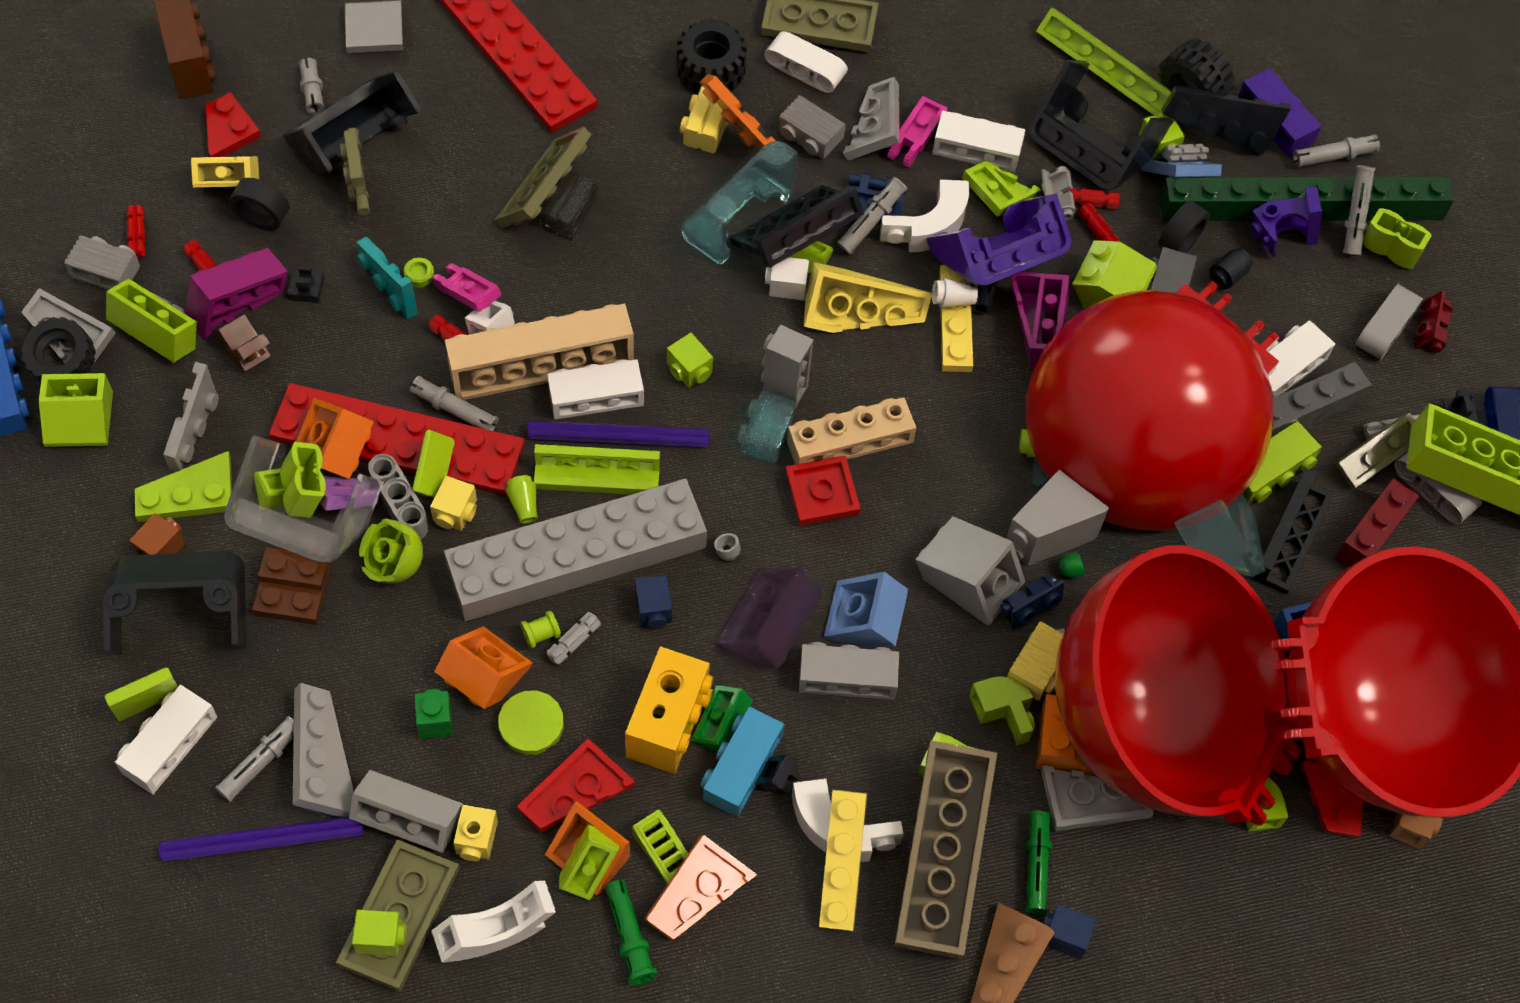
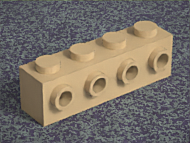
M905 397L899 399L889 398L881 401L879 404L867 407L857 406L848 412L840 414L829 413L820 419L812 421H798L792 426H788L787 444L795 465L845 455L848 460L913 443L916 425Z

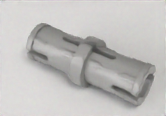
M307 58L308 68L306 67L305 59L299 62L302 77L300 89L305 96L306 111L310 114H315L314 105H317L318 111L324 108L321 95L323 84L322 80L318 77L316 60Z

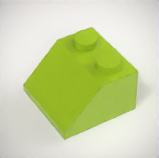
M1094 240L1072 285L1083 307L1087 308L1098 301L1114 295L1147 290L1157 265L1121 242Z

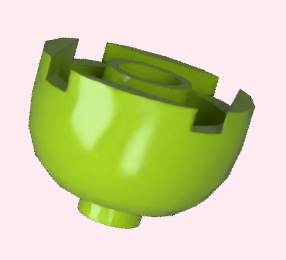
M386 518L382 519V522L379 524H372L362 537L359 548V557H364L365 567L361 566L362 570L369 579L387 584L399 583L409 579L416 573L423 558V544L420 536L410 525Z

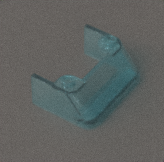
M1243 494L1227 508L1223 501L1220 500L1174 522L1188 547L1206 551L1220 558L1240 575L1254 577L1265 571L1257 522Z

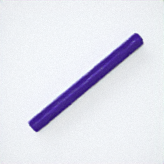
M529 421L527 424V437L529 439L708 447L710 436L707 429L547 421Z
M345 817L162 841L159 843L158 852L161 861L165 862L361 836L364 828L362 823Z

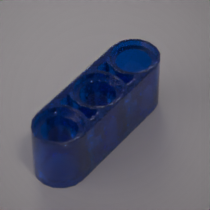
M1489 386L1484 396L1487 426L1520 440V388Z

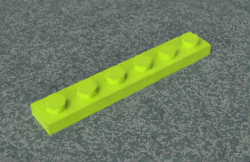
M1050 8L1036 32L1074 59L1089 62L1088 69L1151 114L1157 115L1162 113L1161 109L1172 92L1170 89L1058 10Z

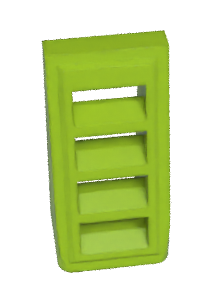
M658 809L633 825L632 835L665 883L668 884L677 869L669 873L667 868L680 859L684 861L688 852L668 820ZM656 827H659V828H660L659 830H657L656 832H654V833L651 834L650 836L646 837L645 834H647L648 832H650V831L653 830L654 828H656ZM664 837L667 838L668 841L656 849L653 848L652 845ZM674 848L676 851L674 854L663 861L660 859V856Z

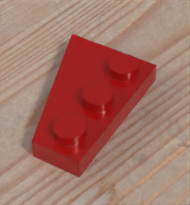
M587 739L517 806V811L542 833L564 822L575 802H579L586 809H590L635 787V781L591 740Z

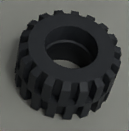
M712 19V22L701 20L700 24L692 23L689 25V29H684L681 32V37H678L676 46V73L680 77V82L683 85H688V89L692 92L695 90L700 91L701 87H703L700 81L709 74L716 76L727 89L734 90L737 88V83L742 82L746 69L747 46L744 43V36L738 34L739 30L736 27L730 28L729 23H718V20ZM715 56L719 59L709 60L702 57Z
M1190 38L1180 44L1160 63V70L1158 71L1159 82L1171 91L1175 86L1211 91L1212 94L1226 96V94L1232 92V89L1235 87V74L1231 71L1233 68L1226 60V56L1216 46L1210 45V42L1205 40L1202 42L1199 38H1194L1193 40Z

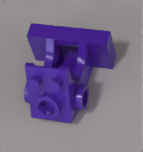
M1317 187L1306 188L1304 197L1269 201L1253 210L1250 229L1254 237L1261 239L1263 242L1262 249L1264 252L1269 251L1273 257H1276L1275 246L1277 244V236L1281 231L1289 229L1302 232L1305 236L1306 245L1318 244L1322 210Z

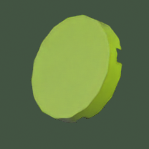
M537 690L523 691L513 695L503 704L498 716L499 733L502 739L513 751L524 755H538L545 752L546 749L552 745L554 746L559 741L564 730L563 712L558 702L549 694Z

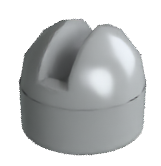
M722 534L714 542L716 553L722 560L732 561L740 554L741 545L735 534Z

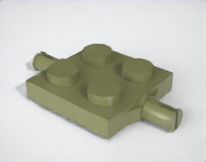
M349 128L347 131H344L345 143L340 144L349 201L356 203L359 215H368L370 213L369 193L366 191L360 155L362 144L359 140L358 129Z

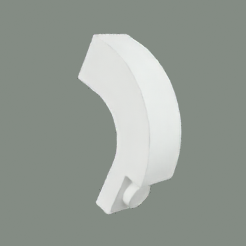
M940 180L937 206L927 214L921 216L882 215L880 241L894 244L901 242L909 243V252H922L930 250L926 238L938 233L957 232L965 216L969 197V181Z
M820 779L793 783L792 800L798 823L806 836L818 848L826 852L831 811L827 780ZM901 821L864 825L861 862L870 861L872 848H876L878 851H887L894 849L896 845H900L903 837Z
M534 881L515 897L497 907L473 914L451 915L434 928L432 933L441 962L467 960L504 949L527 939L545 928L544 921L556 913L546 882Z

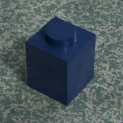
M667 575L635 579V595L640 627L659 628L666 625V623H672V605Z
M1058 904L1053 914L1046 913L1043 924L1049 926L1055 932L1047 947L1081 959L1087 950L1097 919Z

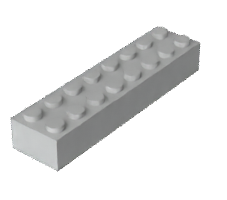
M682 479L444 550L447 569L466 622L705 549L707 530L687 479Z

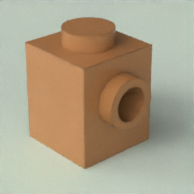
M1397 813L1389 836L1421 850L1432 836L1437 835L1443 818L1415 817Z

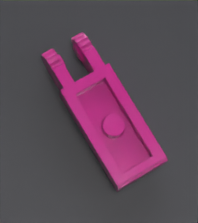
M922 96L899 130V143L893 144L890 147L887 157L894 160L904 144L910 147L903 162V165L909 168L915 161L918 152L921 153L938 128L942 111H947L948 108Z
M452 263L445 267L446 272L450 276L448 279L438 274L432 277L434 285L440 292L448 294L478 312L489 307L493 301L502 295L496 284L464 267L460 268Z

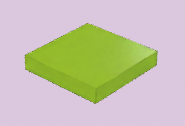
M165 667L105 694L106 696L104 697L109 708L120 722L162 703L166 695L174 692L178 686L169 668Z

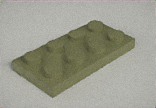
M767 0L761 35L777 37L780 32L786 31L809 43L870 52L879 3L864 0Z
M581 127L554 139L494 221L501 228H505L513 224L517 226L526 219H534L542 210L540 205L544 199H548L556 191L557 186L555 184L557 181L565 177L572 169L570 164L574 158L579 157L586 150L587 145L585 143L592 134L585 127Z
M397 839L362 910L399 912L402 924H407L405 945H399L398 956L356 954L352 945L353 927L336 961L337 966L401 992L460 869L459 864Z

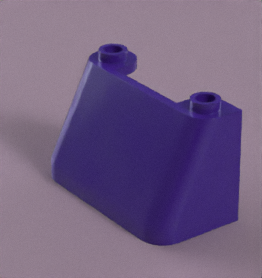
M1057 193L1022 200L1008 206L1003 213V223L1006 232L991 238L974 237L971 234L970 228L952 233H938L926 238L930 252L937 261L977 286L989 285L1063 255L1071 246V235Z

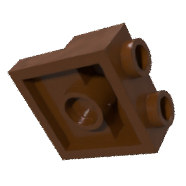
M277 544L274 549L265 548L258 573L260 583L252 608L254 616L317 625L332 569L329 557H326L322 551L317 549H307L306 553L294 552L292 547L285 544Z

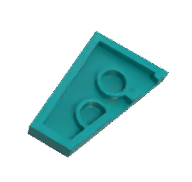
M367 236L357 241L359 254L356 255L359 265L364 271L369 270L371 272L373 282L380 291H386L393 309L396 312L401 311L407 320L417 315L412 281L407 276L402 278L399 268L394 263L389 265L384 253Z

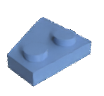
M1150 159L1142 167L1141 171L1168 175L1169 178H1209V176H1221L1222 164L1204 161L1160 162Z

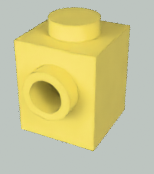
M445 476L430 506L433 521L442 528H454L462 531L466 521L471 522L476 512L477 505L475 503L477 497L475 486Z
M462 805L453 842L456 854H459L461 858L468 861H479L480 858L489 860L498 823L496 810Z

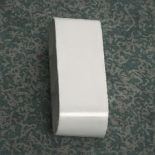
M786 31L780 32L764 53L766 61L771 66L825 93L833 92L848 71L845 62L839 57Z

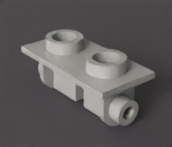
M1064 166L1056 168V172L1052 174L1042 169V190L1044 195L1057 193L1065 220H1071L1076 210L1073 193L1069 191L1072 189L1070 171Z

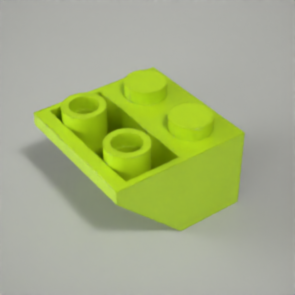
M105 373L42 374L39 409L42 438L45 447L108 446L113 390Z

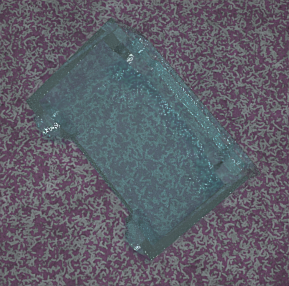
M779 141L770 142L742 163L684 220L682 226L683 238L721 266L730 257V249L726 245L728 240L726 225L734 218L735 213L753 196L766 203L768 198L772 196H780V199L785 202L794 194L798 152Z

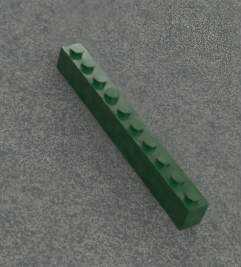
M1356 177L1166 178L1159 197L1162 220L1170 221L1181 206L1188 201H1193L1210 214L1209 221H1252L1253 210L1269 201L1304 197L1306 188L1317 187L1322 210L1321 221H1345L1349 219ZM1373 177L1366 221H1372L1379 208L1393 211L1404 220H1444L1454 202L1450 178ZM1362 183L1359 207L1362 204L1365 183ZM1357 213L1356 221H1359V213Z

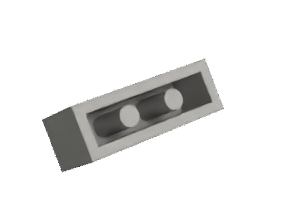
M783 325L778 327L775 334L770 333L763 346L766 354L763 358L762 366L765 369L760 379V382L763 383V396L795 410L808 388L814 339Z
M812 642L809 645L802 644L798 693L895 700L898 689L899 651H891V649L886 647L859 649L855 645L833 647L821 642Z
M369 770L353 792L349 819L443 853L457 830L463 803Z

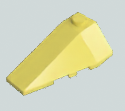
M813 262L806 288L804 327L835 333L856 328L861 330L870 329V327L923 323L926 319L932 293L847 269Z

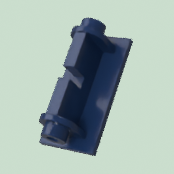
M1043 575L1026 586L1027 592L1031 595L1030 597L1022 590H1019L1003 599L1000 610L1005 616L1011 615V629L1014 630L1022 624L1027 625L1038 614L1047 609L1051 610L1057 607L1063 600L1064 581L1057 582L1053 575Z

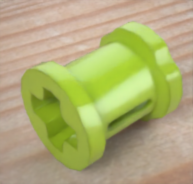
M547 611L545 616L527 623L525 620L520 622L523 636L530 649L535 648L536 643L551 637L556 639L561 637L558 623L552 611Z

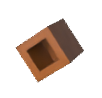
M156 513L129 540L136 555L175 554L185 545L180 525L169 517L164 519Z

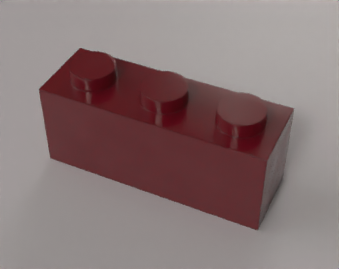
M1393 478L1346 539L1335 559L1350 567L1368 556L1379 553L1407 516L1419 495Z

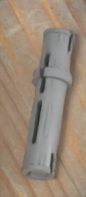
M1375 134L1356 139L1347 137L1341 142L1294 150L1293 161L1298 160L1294 165L1296 168L1343 158L1352 160L1358 155L1379 152L1380 142H1374V140L1378 139V136Z
M1357 165L1349 219L1345 220L1344 225L1347 227L1343 253L1361 255L1364 232L1369 226L1366 220L1375 167ZM1362 183H1365L1362 204L1359 207ZM1357 213H1359L1360 216L1356 237H1354L1353 235Z
M893 177L878 196H873L871 199L872 203L864 211V214L836 242L838 246L851 255L880 221L882 215H889L893 204L907 191L906 185L898 178Z
M417 376L413 381V384L417 386H411L410 393L432 403L433 408L437 410L443 409L487 432L489 430L494 431L496 428L492 424L498 423L499 419L497 416H493L450 393L449 388L445 386L440 388L421 376Z
M287 716L268 737L264 735L260 739L261 744L215 787L227 801L231 802L275 757L279 759L283 755L282 750L294 739V720Z

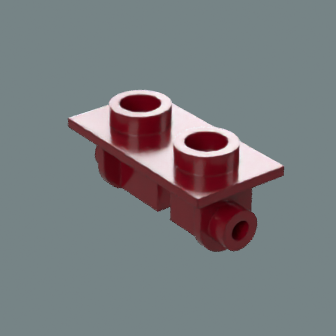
M1444 290L1432 297L1426 298L1421 305V317L1416 330V350L1426 345L1430 347L1431 352L1440 353L1446 347L1448 330L1444 328L1449 326L1453 306L1449 300L1444 299Z

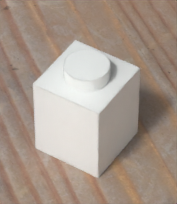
M788 257L771 268L766 267L765 284L770 285L769 296L804 301L809 260Z

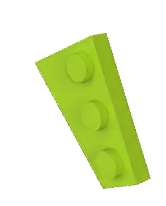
M229 451L135 488V517L137 521H148L154 513L166 519L167 517L178 518L233 511Z

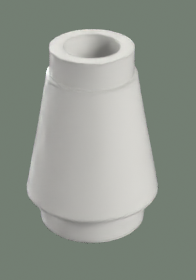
M942 278L941 281L935 280L933 284L932 302L933 304H939L940 308L969 304L975 305L977 301V287Z

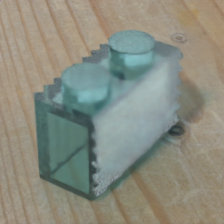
M761 391L758 400L752 399L747 412V417H750L748 425L742 424L737 437V442H741L740 453L776 464L788 433V426L791 425L794 418L796 402L782 396L778 397L776 394L772 395L770 392L766 393L765 391Z

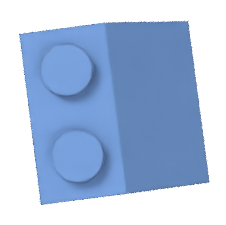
M886 572L837 581L824 638L866 649L896 646L909 589Z

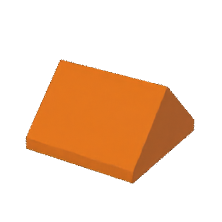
M575 802L545 855L563 869L587 825H592L619 845V851L594 893L598 895L630 858V842L579 802Z

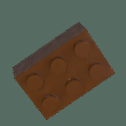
M154 0L169 66L180 100L213 93L211 81L216 80L212 63L207 64L211 62L207 41L201 42L206 40L202 21L195 20L200 19L197 2H190V0Z

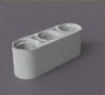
M1397 284L1362 331L1355 345L1381 360L1413 317L1423 298Z
M1408 451L1394 463V469L1399 477L1453 524L1462 523L1482 505V499L1407 469Z
M388 454L374 456L369 462L368 469L371 481L380 491L379 498L392 520L410 525L420 536V539H422L428 532L424 507L395 459ZM384 471L390 472L389 474L384 476L378 475L379 473ZM397 495L404 496L402 499L399 500L392 499ZM411 519L419 520L417 523L414 524L407 523Z

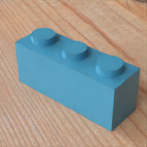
M750 706L744 716L739 714L731 729L734 735L730 742L724 741L718 750L716 759L719 762L714 770L708 769L702 779L700 787L703 788V801L738 818L755 788V783L769 757H772L783 736L784 723Z

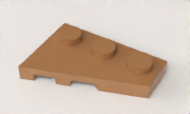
M998 902L971 1003H1014L1055 932L1049 926Z

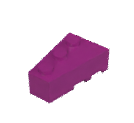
M269 248L251 252L246 256L223 262L221 265L207 270L198 271L190 275L185 314L197 321L196 331L203 340H206L212 336L211 330L224 322L228 324L236 319L235 315L247 308L253 311L283 293L288 271Z
M1018 272L1010 276L1011 294L1030 367H1035L1045 346L1066 323L1069 302V275Z

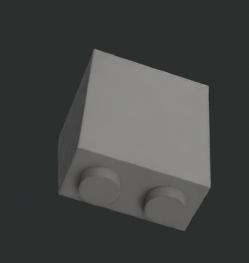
M1059 470L1012 518L1006 539L1013 541L1018 560L1029 566L1095 540L1098 537L1109 507Z
M954 516L945 526L939 529L937 535L926 548L921 550L919 556L915 559L924 581L986 625H990L1001 612L1000 605L1003 604V599L1016 593L1025 583L1013 541Z

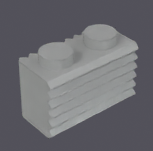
M798 95L797 99L780 115L779 132L789 141L797 142L808 154L816 155L821 160L844 138L846 124L801 95Z
M79 236L76 245H73V249L64 262L71 278H76L78 281L81 280L100 288L103 287L105 290L113 288L128 278L133 280L140 268L136 253L131 248L125 245H119V247L109 245L104 239L97 236L92 238Z

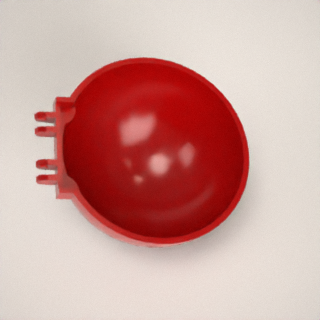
M1213 281L1200 294L1185 283L1176 293L1161 290H1139L1121 293L1098 301L1077 313L1056 332L1043 349L1034 367L1026 395L1025 416L1027 432L1035 457L1049 480L1060 470L1109 507L1104 521L1110 524L1137 530L1162 531L1199 523L1221 512L1237 500L1254 480L1265 459L1271 441L1274 414L1273 394L1269 376L1279 363V360L1271 355L1268 350L1276 343L1280 336L1273 332L1259 345L1253 338L1263 330L1265 324L1261 320H1258L1245 333L1236 323L1222 313L1224 308L1233 299L1228 293L1223 295L1213 306L1206 301L1217 290L1218 285Z
M1182 545L1164 546L1146 551L1126 560L1105 574L1088 590L1074 609L1060 640L1056 659L1055 691L1058 710L1065 731L1078 755L1098 778L1117 793L1144 807L1168 814L1194 817L1223 815L1230 824L1250 821L1254 825L1261 826L1267 820V815L1263 812V809L1270 810L1275 804L1274 797L1264 787L1272 769L1280 775L1287 776L1293 769L1289 759L1295 761L1301 754V750L1292 739L1284 740L1283 737L1284 731L1292 729L1296 725L1294 719L1281 718L1280 715L1281 709L1290 708L1287 671H1274L1273 664L1278 660L1286 659L1284 650H1271L1270 643L1280 639V636L1270 614L1255 590L1234 568L1220 558L1206 551Z
M1398 547L1368 556L1351 565L1331 580L1311 602L1303 617L1287 622L1289 639H1278L1270 642L1271 650H1290L1289 659L1278 660L1273 663L1274 671H1287L1290 708L1280 710L1281 718L1294 719L1297 727L1284 731V740L1302 739L1305 746L1306 759L1314 758L1334 781L1363 801L1387 811L1415 817L1460 816L1490 805L1505 794L1519 779L1520 615L1496 584L1466 561L1449 553L1424 547Z

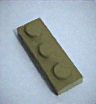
M1411 413L1402 415L1334 463L1350 489L1358 487L1408 451L1411 425L1415 421Z

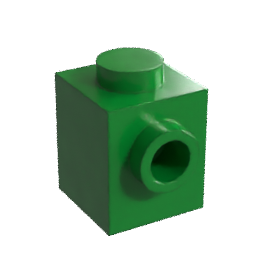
M428 689L423 693L415 694L416 726L420 739L453 736L452 711L448 691Z

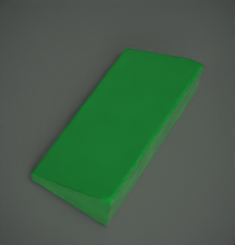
M716 685L691 741L718 753L724 741L730 742L734 735L731 729L739 714L745 715L749 706L751 707L752 699L741 688Z

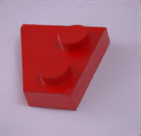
M1302 761L1299 768L1301 773L1306 775L1311 789L1309 794L1313 805L1318 809V818L1323 832L1352 838L1360 837L1363 800L1351 794L1334 781L1318 763Z

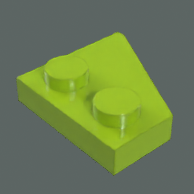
M988 161L965 170L962 176L964 181H969V187L997 217L1003 215L1008 206L1022 200L1036 198L1041 192V189L1035 185L1030 189L1016 182L1018 176L1002 171L998 166Z

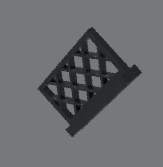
M820 185L733 234L729 239L731 245L761 256L764 266L771 268L862 216L864 211L856 188L849 186L839 191Z

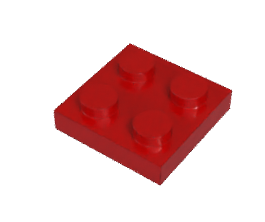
M846 455L786 466L785 474L799 526L860 515L861 508Z

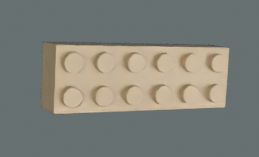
M610 304L600 309L580 310L570 315L550 316L539 321L520 322L509 327L490 328L479 333L460 334L453 338L444 339L455 396L463 400L548 383L547 373H552L559 369L571 370L584 368L590 364L604 365L623 359L634 360V333L625 304Z

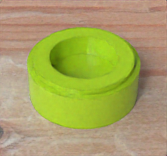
M413 258L405 264L404 276H407L412 281L413 287H426L432 282V277H434L433 265L425 258Z

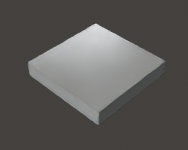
M401 1L345 3L347 53L403 51Z

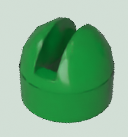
M1078 552L1065 555L1059 563V571L1066 578L1084 576V567Z

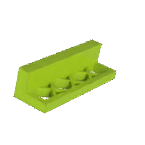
M535 444L536 465L534 482L538 490L632 495L659 487L660 451Z

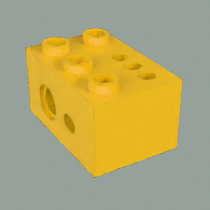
M663 647L659 648L625 732L626 758L676 774L683 753L685 754L688 748L691 732L694 725L698 722L702 707L707 708L712 696L713 689L710 688L713 676L709 675L710 663Z

